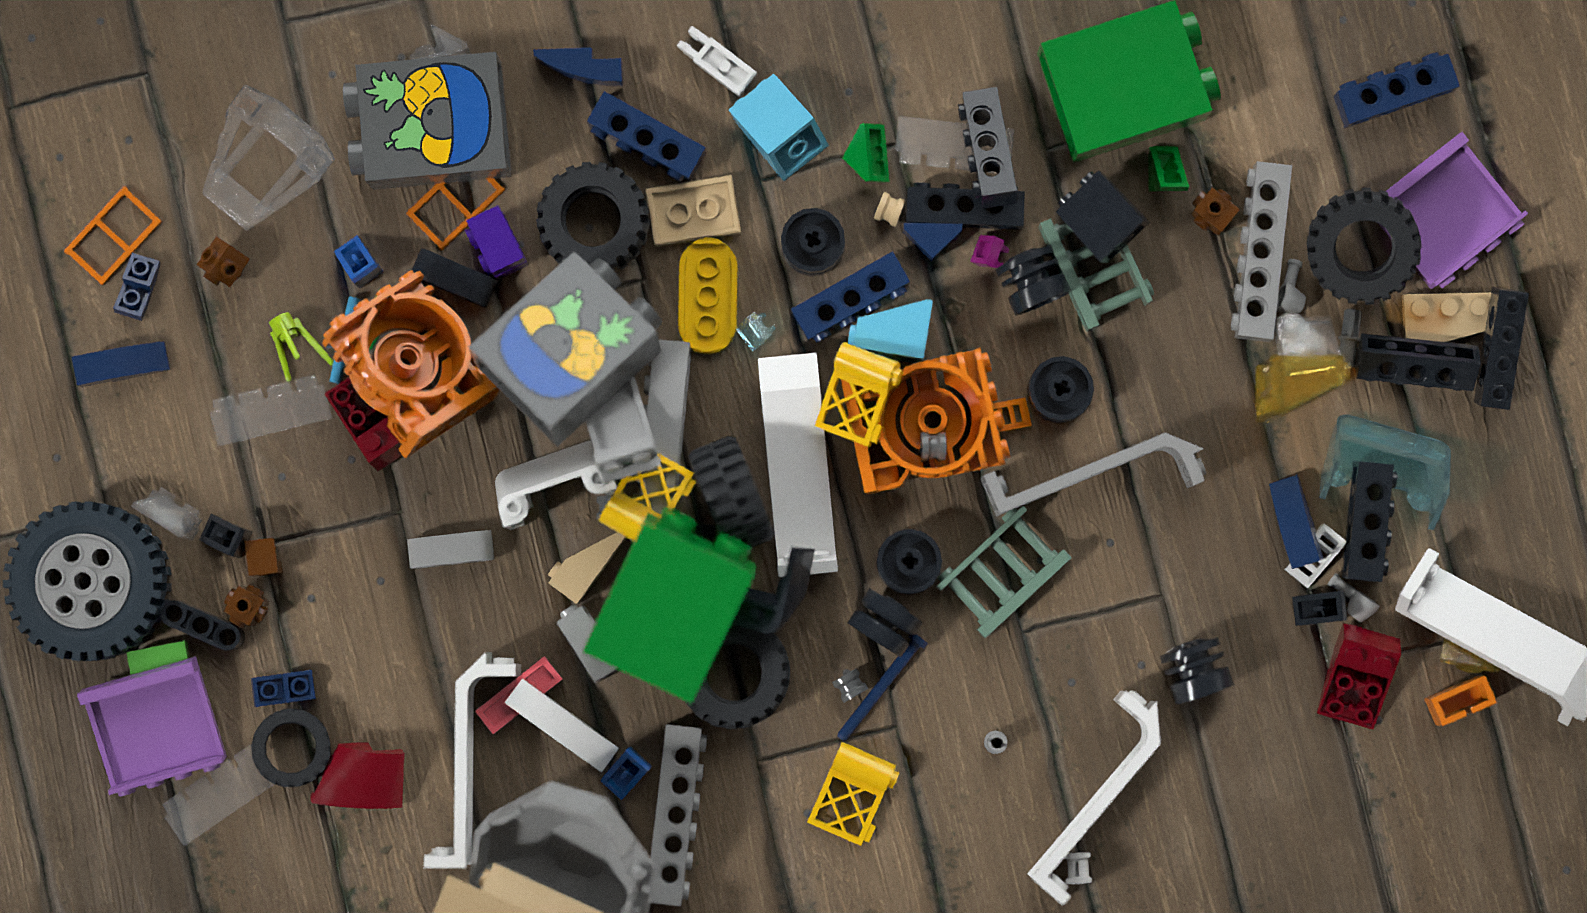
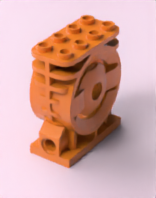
M413 270L405 273L395 286L392 287L388 284L376 293L377 297L371 301L364 299L353 308L354 311L346 316L342 313L330 322L332 327L324 333L325 339L322 342L326 349L334 348L336 352L333 359L337 363L344 361L347 365L344 372L347 376H350L351 382L360 397L375 410L389 416L387 426L402 444L398 450L405 459L495 400L501 391L476 366L469 349L471 345L470 336L461 318L442 299L438 300L432 297L435 292L433 286L428 285L424 287L421 283L424 275L421 271L414 273ZM424 330H427V331H428V332L425 333L424 335L418 334V333H420V332H422V331H424ZM389 331H393V332H390V333L386 334V335L378 342V344L376 345V347H375V349H374V351H373V353H372V358H371V357H370V354H369V348H370L372 342H373L377 337H379L380 335H382V334H384V333H386V332H389ZM447 354L448 358L440 363V377L437 385L431 391H423L430 386L437 375L439 367L438 358ZM400 358L407 359L411 365L404 364ZM458 386L464 395L458 394L455 388Z
M976 348L972 351H962L949 356L944 355L939 358L924 360L901 369L903 370L901 382L897 387L893 386L890 390L878 423L883 426L879 441L883 449L893 460L875 464L871 446L868 447L854 441L864 492L869 495L903 487L911 474L917 477L935 479L1006 465L1005 459L1011 457L1007 440H1001L999 430L1004 429L1000 410L995 411L993 401H997L998 396L994 381H988L987 373L992 372L988 353H982L981 348ZM937 372H943L945 384L956 389L965 398L971 411L972 424L970 433L964 444L959 448L961 459L958 461L955 460L953 447L958 444L965 433L967 425L966 412L961 401L953 393L940 388ZM909 378L912 379L914 394L905 402L900 416L901 429L906 440L913 447L920 450L921 432H928L930 435L946 433L945 462H938L937 459H929L930 468H925L923 461L920 460V456L910 451L903 444L896 427L897 410L903 398L908 394L906 380ZM841 379L844 397L846 398L854 394L849 382ZM856 385L858 391L864 389L863 387ZM870 390L860 396L864 403L875 400L878 402L880 394ZM856 398L846 402L849 419L862 413ZM932 412L939 413L941 416V423L936 428H929L925 423L927 415ZM862 417L852 422L851 426L855 435L865 438L868 429L865 418ZM979 424V425H980L979 435H976V434H975V431L978 430V426H977V425ZM898 467L906 469L901 478L899 477Z

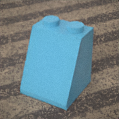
M775 74L761 81L753 91L737 100L734 106L729 109L737 125L783 181L829 146L814 117Z
M923 300L858 318L857 325L851 324L848 344L888 359L911 363L923 361L933 300Z

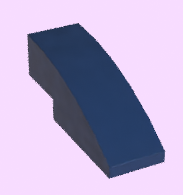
M592 48L533 49V55L537 62L568 78L603 86H624L623 62L621 58L594 59Z
M165 341L108 349L71 357L77 386L80 387L110 381L117 382L170 370Z
M1298 475L1270 483L1269 486L1278 524L1292 569L1323 560L1315 534L1316 528Z

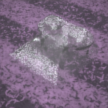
M1289 312L1282 314L1275 321L1274 336L1284 376L1343 367L1331 316L1302 317L1297 313Z
M163 487L159 491L153 489L147 498L134 501L131 507L182 539L193 540L202 522V519L198 517L201 513L198 509L188 503L181 506L174 501L176 496Z

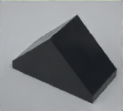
M210 514L199 540L229 556L241 558L245 551V541L250 540L253 532L214 514Z
M1344 591L1292 597L1296 626L1347 620Z

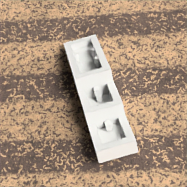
M524 679L519 682L505 701L512 709L601 772L619 750L616 745Z

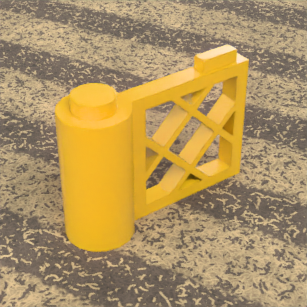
M846 342L843 343L837 352L834 361V372L814 426L868 447L871 446L872 442L877 443L883 428L878 423L888 395L893 386L897 387L900 384L903 376L900 363ZM839 379L849 382L854 394L840 400L836 392ZM856 385L863 387L864 389L858 391ZM870 390L879 393L880 397L877 405L867 410L860 395ZM856 398L862 413L848 419L842 404ZM838 407L844 422L836 426L824 423L828 411ZM874 412V414H873V416H872V419H871L870 416H869V414ZM862 417L865 418L869 427L865 438L855 435L851 426L852 422ZM846 426L848 432L839 428Z
M659 453L660 463L668 466V468L662 469L661 466H658L657 471L645 474L640 472L637 473L638 476L631 477L630 475L622 478L598 520L633 541L647 513L658 518L660 517L659 513L651 509L650 498L665 495L668 508L674 509L681 495L688 497L696 483L695 480L691 479L694 474L693 472ZM675 470L685 476L680 486L667 489L663 473ZM659 475L663 491L647 494L643 479ZM639 480L643 496L630 498L621 493L627 483ZM676 492L673 499L671 500L669 493ZM645 500L646 506L639 503V501Z
M842 742L807 823L860 846L863 841L869 843L876 828V825L871 824L881 799L887 787L893 789L899 772L894 771L896 765ZM833 777L844 781L849 792L833 798L829 788ZM851 785L858 787V789L852 790ZM867 791L876 795L872 806L860 810L855 794ZM827 793L830 800L823 802V799ZM851 796L856 812L841 817L835 802ZM832 804L837 817L836 820L826 823L816 818L821 807ZM869 812L865 821L862 814ZM859 816L863 826L859 837L847 832L843 821ZM839 823L841 829H840V828H837V827H835V826H833V825Z

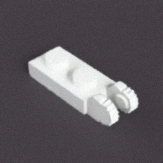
M691 26L688 33L693 39L703 44V48L698 53L688 43L681 40L676 46L692 58L693 62L740 97L755 78L757 72L712 37L709 39L702 32Z

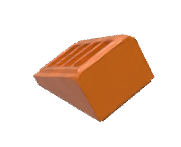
M1026 397L993 403L994 409L996 411L1000 410L1003 419L1004 429L999 430L1000 433L1032 426ZM1019 405L1022 422H1016L1013 406ZM969 408L968 411H969L970 420H971V424H972L971 411H970V408ZM1003 408L1008 409L1011 424H1005ZM978 424V430L975 431L976 435H979L980 425Z

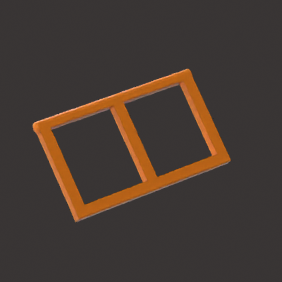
M494 178L486 179L496 191L471 214L444 186L446 183H436L406 214L442 251L468 226L466 220L482 213L505 191V188L500 186ZM439 190L467 217L443 242L415 215Z
M123 186L69 244L64 252L69 254L101 285H104L162 221L139 201L126 186ZM124 195L153 221L130 246L101 221ZM96 225L125 250L103 276L96 272L74 251Z

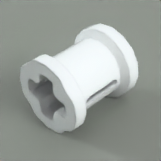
M1090 852L1067 853L1064 857L1068 862L1066 884L1092 883L1088 867V859L1091 857Z

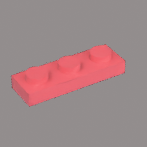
M545 656L475 711L492 734L498 732L519 715L505 701L522 679L526 680L543 694L563 680Z

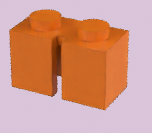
M1477 675L1424 698L1436 726L1447 725L1466 717V713H1475L1497 703L1485 675Z

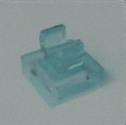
M754 312L736 327V331L752 352L761 347L772 336L771 333L776 328L774 325L770 328L764 325L762 320L767 316L765 313L757 315Z

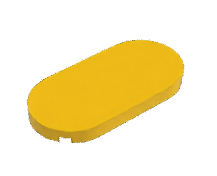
M701 238L691 243L681 255L679 262V333L683 342L690 343L693 351L706 355L715 354L727 348L733 341L737 329V260L730 247L715 238Z

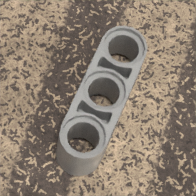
M491 530L407 539L410 569L494 560Z

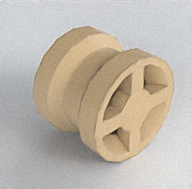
M884 192L874 219L878 221L884 219L889 221L891 226L896 227L906 200L902 198L894 199L889 193Z

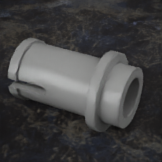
M991 731L984 739L985 748L990 753H1002L1007 747V737L1000 731ZM995 737L1001 739V745L998 748H994L991 744V740Z

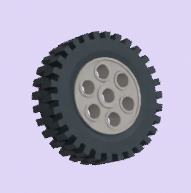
M85 501V503L69 502L67 506L58 505L52 507V512L44 511L38 515L40 520L37 522L30 521L25 526L28 529L26 534L19 533L15 541L19 542L17 548L10 547L8 556L13 558L11 564L5 563L3 571L9 572V580H3V588L9 589V595L4 596L6 605H12L13 611L8 612L11 619L19 621L20 625L17 626V629L21 634H28L30 636L27 639L30 643L40 645L42 647L40 650L47 654H55V657L61 659L99 661L112 659L116 655H124L130 652L131 647H138L144 642L142 640L144 636H150L155 631L153 625L161 622V608L169 601L165 599L166 591L171 592L172 583H167V576L172 574L171 567H167L164 561L168 559L166 551H161L159 547L162 542L159 537L151 534L153 530L147 524L141 523L139 517L129 514L127 510L90 501ZM73 546L78 547L80 551V557L75 562H71L68 558V552ZM105 549L109 553V561L106 565L101 566L97 561V555L101 550ZM54 570H59L62 575V580L57 586H54L50 581V575ZM84 573H87L91 577V585L84 590L79 585V579ZM113 577H117L121 583L120 589L116 593H112L108 588V583ZM66 597H70L73 601V608L68 613H65L61 608V602ZM96 600L102 604V612L97 617L93 616L90 611L91 604Z

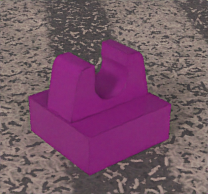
M980 235L970 262L982 267L998 268L1004 265L998 262L1000 252L1008 254L1009 248L1003 244L1004 240L1000 238Z

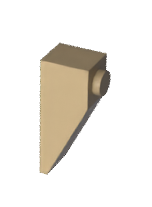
M616 532L565 559L563 563L557 561L548 574L551 577L548 584L576 604H579L627 537Z

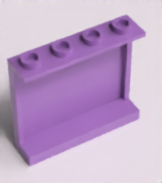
M1463 132L1459 133L1385 191L1388 192L1390 197H1397L1402 201L1404 207L1410 210L1417 223L1422 248L1420 249V264L1416 266L1415 270L1430 289L1438 284L1441 288L1448 285L1456 278L1453 273L1457 269L1462 267L1465 271L1476 263L1479 259L1475 255L1483 249L1488 253L1499 245L1501 240L1498 237L1506 231L1511 235L1524 225L1521 219L1528 214L1526 210L1522 213L1466 145L1469 139ZM1379 224V225L1382 227V229L1386 232V234H1387V235L1390 237V239H1391V236H1390V234L1388 233V231L1385 229V227H1383L1381 224Z
M196 656L87 687L77 694L80 706L85 705L106 769L111 785L108 790L109 795L118 793L119 796H125L134 793L136 787L146 785L147 788L157 787L164 783V779L174 776L175 780L185 779L193 775L192 771L202 768L204 772L213 771L220 768V763H223L227 757Z

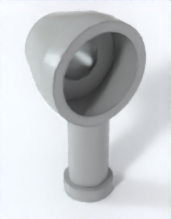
M1288 259V269L1284 284L1280 287L1278 293V312L1300 313L1305 305L1306 296L1295 288L1299 269L1303 264L1299 260Z
M1337 573L1333 575L1327 584L1338 591H1344V595L1350 599L1346 612L1360 622L1371 617L1380 608L1375 601L1345 582Z

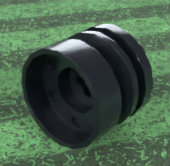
M1051 245L1021 252L1008 259L1004 265L995 270L998 277L1012 275V277L1001 283L1003 288L1013 286L1018 288V291L1008 297L1015 316L1040 308L1071 292L1064 273L1050 276L1048 272L1059 264L1058 259L1046 262L1043 260L1054 253Z
M1218 637L1211 639L1198 638L1177 645L1164 655L1159 656L1162 664L1173 660L1176 666L1164 670L1165 675H1180L1181 679L1169 686L1175 704L1195 700L1234 686L1229 667L1214 668L1213 665L1214 661L1224 656L1223 651L1210 654L1208 650L1220 645Z

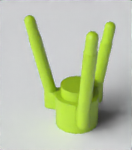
M286 312L276 316L269 322L273 330L270 334L275 342L286 381H291V375L282 343H287L294 358L298 360L300 355L292 340L298 335L296 330L302 334L330 366H333L334 361L303 327L299 318L293 319L291 314Z

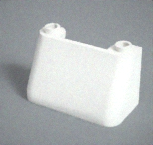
M586 441L500 472L495 480L499 514L503 526L513 530L524 526V519L528 514V510L534 507L529 493L581 476L585 487L590 492L595 494L605 493L606 496H611L619 485L618 481L614 480L603 483L593 455L595 451L592 441Z

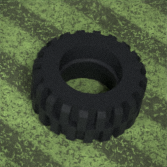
M583 162L582 166L574 168L572 165L565 168V173L555 175L552 178L553 182L551 185L544 188L542 200L538 202V219H536L543 245L559 265L573 252H576L588 265L597 258H601L614 271L617 269L623 270L628 266V262L638 257L640 254L639 250L642 245L645 246L648 238L647 232L650 228L649 210L642 191L631 177L624 174V171L617 167L615 169L609 167L606 163L599 162L598 165L591 164V162ZM589 193H600L611 198L618 206L621 215L620 227L614 238L608 243L596 247L585 246L575 241L569 234L566 226V215L570 205L579 197Z
M1362 187V191L1354 192L1353 189H1349L1340 197L1335 195L1329 199V203L1326 206L1322 205L1319 208L1315 220L1312 219L1309 226L1307 252L1314 277H1317L1319 284L1324 290L1328 289L1331 291L1332 296L1339 300L1342 297L1346 298L1348 303L1357 305L1358 301H1365L1366 305L1374 304V300L1380 298L1384 302L1391 298L1393 292L1397 291L1400 293L1406 288L1405 283L1407 280L1412 281L1416 274L1415 268L1420 264L1421 237L1412 213L1404 207L1403 202L1397 197L1392 198L1388 195V192L1382 190L1374 192L1371 188ZM1357 221L1377 222L1385 227L1391 236L1392 250L1389 258L1381 266L1369 271H1355L1345 267L1336 254V241L1340 232L1348 225Z
M727 436L692 450L688 457L719 533L732 536L751 548L770 541L774 536V531L736 438Z
M730 624L719 649L727 645L736 644L753 651L762 667V678L758 688L745 699L727 700L718 696L711 689L707 676H705L692 704L685 701L688 707L699 718L711 725L727 729L747 728L768 718L782 703L790 681V663L787 652L774 633H764Z

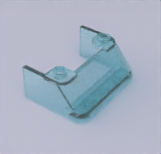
M1347 414L1340 415L1334 426L1323 465L1319 498H1326L1330 486L1339 487L1349 484L1352 477L1353 461L1394 464L1393 471H1397L1395 489L1407 492V501L1414 509L1429 512L1428 529L1434 531L1450 494L1451 450L1448 445L1437 439Z

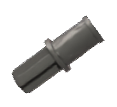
M1346 309L1344 311L1341 336H1338L1340 346L1337 366L1355 368L1362 316L1359 310Z

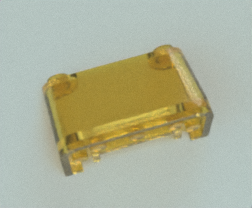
M1344 354L1271 355L1269 357L1271 366L1256 365L1257 423H1271L1343 386L1344 380H1349L1350 374L1349 362H1344Z

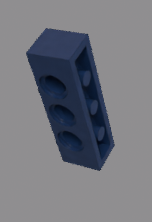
M1435 52L1422 57V63L1412 66L1411 61L1394 67L1395 72L1384 75L1383 71H1379L1367 76L1368 81L1357 84L1356 80L1340 85V90L1333 97L1344 128L1346 129L1457 90L1460 85L1449 54L1439 56V53ZM1417 73L1426 74L1429 78V85L1423 86L1419 84L1416 79ZM1390 82H1396L1401 86V95H1394L1390 92ZM1364 91L1372 93L1375 99L1374 104L1364 103L1361 93Z
M603 91L587 120L592 134L603 140L607 137L617 142L615 146L628 154H631L632 150L642 155L641 161L653 168H656L657 165L662 166L668 170L666 174L678 182H682L683 179L691 181L707 152L706 147L605 91ZM625 119L628 122V126L624 131L617 132L612 129L615 120ZM645 132L652 134L654 138L650 145L642 146L637 142L640 134ZM673 146L679 150V154L675 159L667 160L663 157V151L667 147Z
M892 251L793 307L791 313L807 341L810 342L814 339L818 343L831 335L829 330L840 325L843 329L857 320L855 316L864 310L867 314L877 310L882 306L880 301L891 296L892 300L905 294L907 292L906 287L910 285V280ZM873 278H881L885 282L886 287L881 292H874L870 289L869 282ZM849 292L857 293L860 297V303L854 307L847 306L843 300L844 296ZM828 306L834 310L835 316L832 320L823 321L819 318L818 311L822 307Z

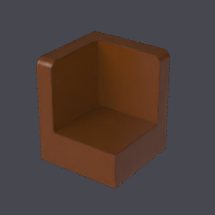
M274 538L245 541L249 576L256 577L283 573L282 562L277 560Z

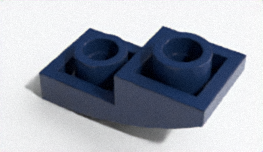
M135 253L131 254L122 277L123 285L113 307L114 313L140 321L143 320L157 279L160 261Z
M312 670L251 678L254 707L316 699Z

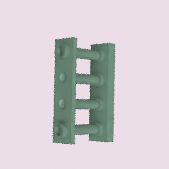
M1050 218L1039 224L1038 228L1046 246L1051 245L1054 253L1051 255L1052 259H1058L1057 270L1059 274L1064 273L1070 286L1071 292L1068 294L1086 332L1097 328L1101 315L1138 298H1141L1144 306L1149 305L1153 301L1151 296L1154 295V290L1148 279L1143 280L1128 245L1120 251L1123 261L1086 278L1082 276L1077 277L1073 268L1077 266L1076 262L1092 256L1093 253L1086 246L1072 252L1071 250L1065 251L1061 240L1065 239V235L1073 232L1066 223L1053 225ZM1129 271L1135 284L1134 288L1097 305L1089 303L1086 293L1089 292L1090 288Z
M1024 506L1019 510L1016 508L1009 510L1002 517L1005 523L956 569L953 570L949 566L937 577L941 583L936 587L940 591L948 585L978 617L979 620L977 622L980 626L976 630L983 638H986L1072 558L1064 549L1059 553L1055 549L1052 551L1020 517L1027 511ZM1011 525L1043 558L1042 562L1045 566L1037 573L1033 569L1030 571L999 538ZM989 545L1021 577L1020 582L1023 586L1016 593L1012 589L1009 591L977 557ZM968 565L1000 598L999 602L1002 606L994 613L990 609L987 611L956 578Z

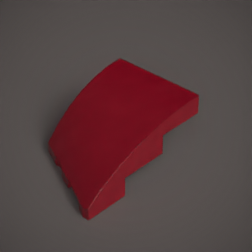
M368 742L338 744L332 755L331 763L326 766L322 773V780L316 791L310 795L311 803L360 809L402 808L404 751L402 749L373 751Z

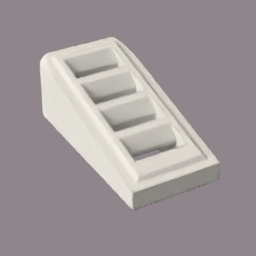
M1321 524L1315 531L1320 549L1327 555L1323 560L1317 561L1319 563L1317 567L1313 564L1305 565L1312 572L1311 575L1308 577L1300 569H1292L1290 563L1284 569L1306 588H1309L1347 543L1346 540L1326 524ZM1322 535L1335 544L1332 549L1320 540Z

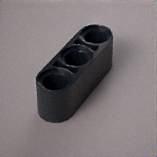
M424 248L420 249L412 267L414 273L422 272L424 275L423 282L484 308H487L498 283L497 280Z
M172 600L166 602L161 608L160 616L163 623L217 648L237 650L245 642V632L241 627L191 604ZM178 605L182 609L183 614L179 621L174 622L170 617V611L174 606ZM202 617L209 621V629L204 634H201L196 626L198 620ZM228 629H232L236 634V641L230 646L223 640V635Z

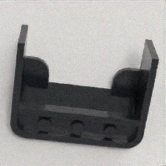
M697 523L692 534L712 543L715 526ZM791 546L786 573L778 583L776 594L748 588L731 624L764 633L780 631L806 595L815 549Z

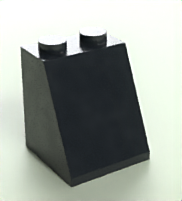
M1098 170L1094 174L1091 171L1079 182L1082 186L1074 194L1072 192L1067 193L1058 202L1061 207L1056 212L1100 262L1109 263L1150 222L1103 172Z

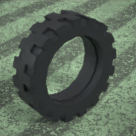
M284 709L274 712L260 723L252 739L251 751L253 762L265 779L282 787H300L310 783L323 772L330 757L331 744L326 728L317 717L304 710ZM290 723H296L307 728L316 741V753L313 761L307 768L295 773H286L278 770L270 763L266 754V743L269 735L277 727Z

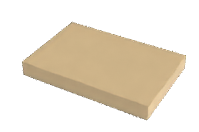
M732 175L646 189L655 247L691 242L701 238L741 234Z

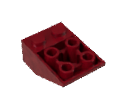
M350 377L324 394L373 468L380 471L402 456L398 450L402 444L387 426L389 416L368 405L355 390Z
M1343 623L1333 650L1316 711L1317 714L1373 730L1401 657L1400 639Z

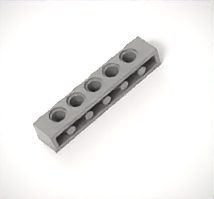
M1257 161L1253 169H1248L1246 185L1251 186L1250 198H1245L1243 215H1248L1247 227L1242 226L1240 244H1245L1244 255H1239L1237 272L1242 273L1241 283L1236 284L1234 291V301L1238 302V311L1232 314L1231 330L1235 331V338L1264 342H1270L1274 339L1292 165ZM1260 188H1270L1274 194L1273 200H1263L1260 196ZM1257 217H1267L1271 223L1270 229H1260L1256 223ZM1255 245H1263L1267 249L1268 254L1265 259L1257 258L1254 255L1253 248ZM1258 273L1262 275L1264 286L1261 288L1254 287L1250 282L1251 274ZM1255 302L1261 307L1260 316L1253 317L1248 313V303Z
M666 724L650 858L655 864L650 903L681 906L682 899L688 900L690 882H685L686 870H692L693 852H688L689 840L695 841L697 823H692L693 811L699 810L700 794L695 793L696 781L702 782L704 764H698L699 754L706 751L707 735L702 734L703 728ZM685 747L691 751L692 760L690 763L680 764L677 761L676 752L679 748ZM683 777L688 781L689 788L686 793L679 794L673 790L672 783L675 778ZM672 807H681L685 811L683 822L674 823L670 820L669 811ZM670 836L678 837L682 842L681 850L670 852L665 845L666 839ZM666 866L675 867L678 871V879L673 882L666 881L662 876L663 868Z

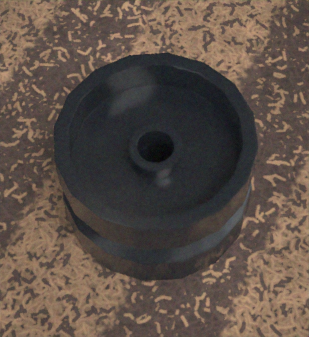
M819 208L802 209L793 214L785 223L781 234L782 253L786 262L797 273L810 277L821 276L832 271L842 260L845 249L844 229L839 220L830 212ZM816 239L819 245L814 244V247L810 248L808 247V241Z
M1066 356L1052 357L1041 363L1031 375L1027 386L1028 402L1034 413L1043 420L1056 424L1070 422L1079 417L1091 403L1094 393L1093 378L1088 369L1078 360ZM1058 385L1065 389V393L1061 396L1055 394L1056 389L1054 388Z
M905 529L896 531L886 538L878 551L876 564L879 576L887 587L897 593L910 595L924 591L935 582L940 574L942 558L940 549L932 537L919 530ZM912 557L914 559L913 567L907 568L903 564L904 558Z
M869 588L861 601L863 606L875 614L871 617L861 610H855L847 623L897 656L902 657L909 644L905 638L896 633L897 629L899 628L909 635H916L923 622L908 612L909 609L888 596L884 597Z

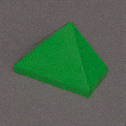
M860 124L842 157L865 182H890L884 124Z
M1150 146L1148 156V192L1188 191L1189 184L1178 147Z

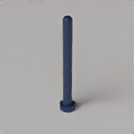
M917 634L908 635L911 640L902 657L898 656L840 729L838 738L845 741L851 736L920 647L924 649L928 645Z

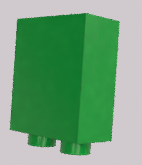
M1172 0L1040 44L1037 56L1073 163L1206 121L1213 111L1210 103L1221 100V92L1212 67L1198 69L1192 48L1202 45V35L1197 19L1192 11L1180 15L1176 0Z
M664 507L659 518L647 513L582 652L692 704L754 577L756 563L747 560L751 547L732 536L719 533L713 544L692 534L697 524L695 520L677 510Z

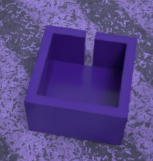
M498 205L466 220L470 228L466 229L465 232L472 246L476 250L480 248L482 255L478 256V259L488 276L493 274L499 280L529 265L503 211Z

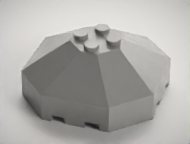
M550 781L488 814L475 831L469 882L478 889H482V886L478 885L485 868L491 870L493 863H496L603 913L649 912L655 864L607 798Z

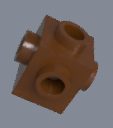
M1212 187L1208 193L1202 190L1192 202V205L1196 208L1191 215L1195 217L1193 221L1204 231L1210 229L1218 236L1240 209L1231 203L1233 199L1228 193L1222 189L1216 191ZM1210 207H1213L1216 210V213H1213L1210 210Z
M216 236L210 246L203 251L197 266L206 271L203 277L216 286L222 282L231 288L233 283L240 278L242 270L250 258Z
M248 584L247 587L238 586L236 590L232 588L226 596L224 604L227 606L224 612L230 615L229 621L241 628H244L245 625L256 626L267 615L269 610L267 605L270 601L262 597L264 594L262 590L251 584ZM243 600L248 602V609L246 611L239 609Z

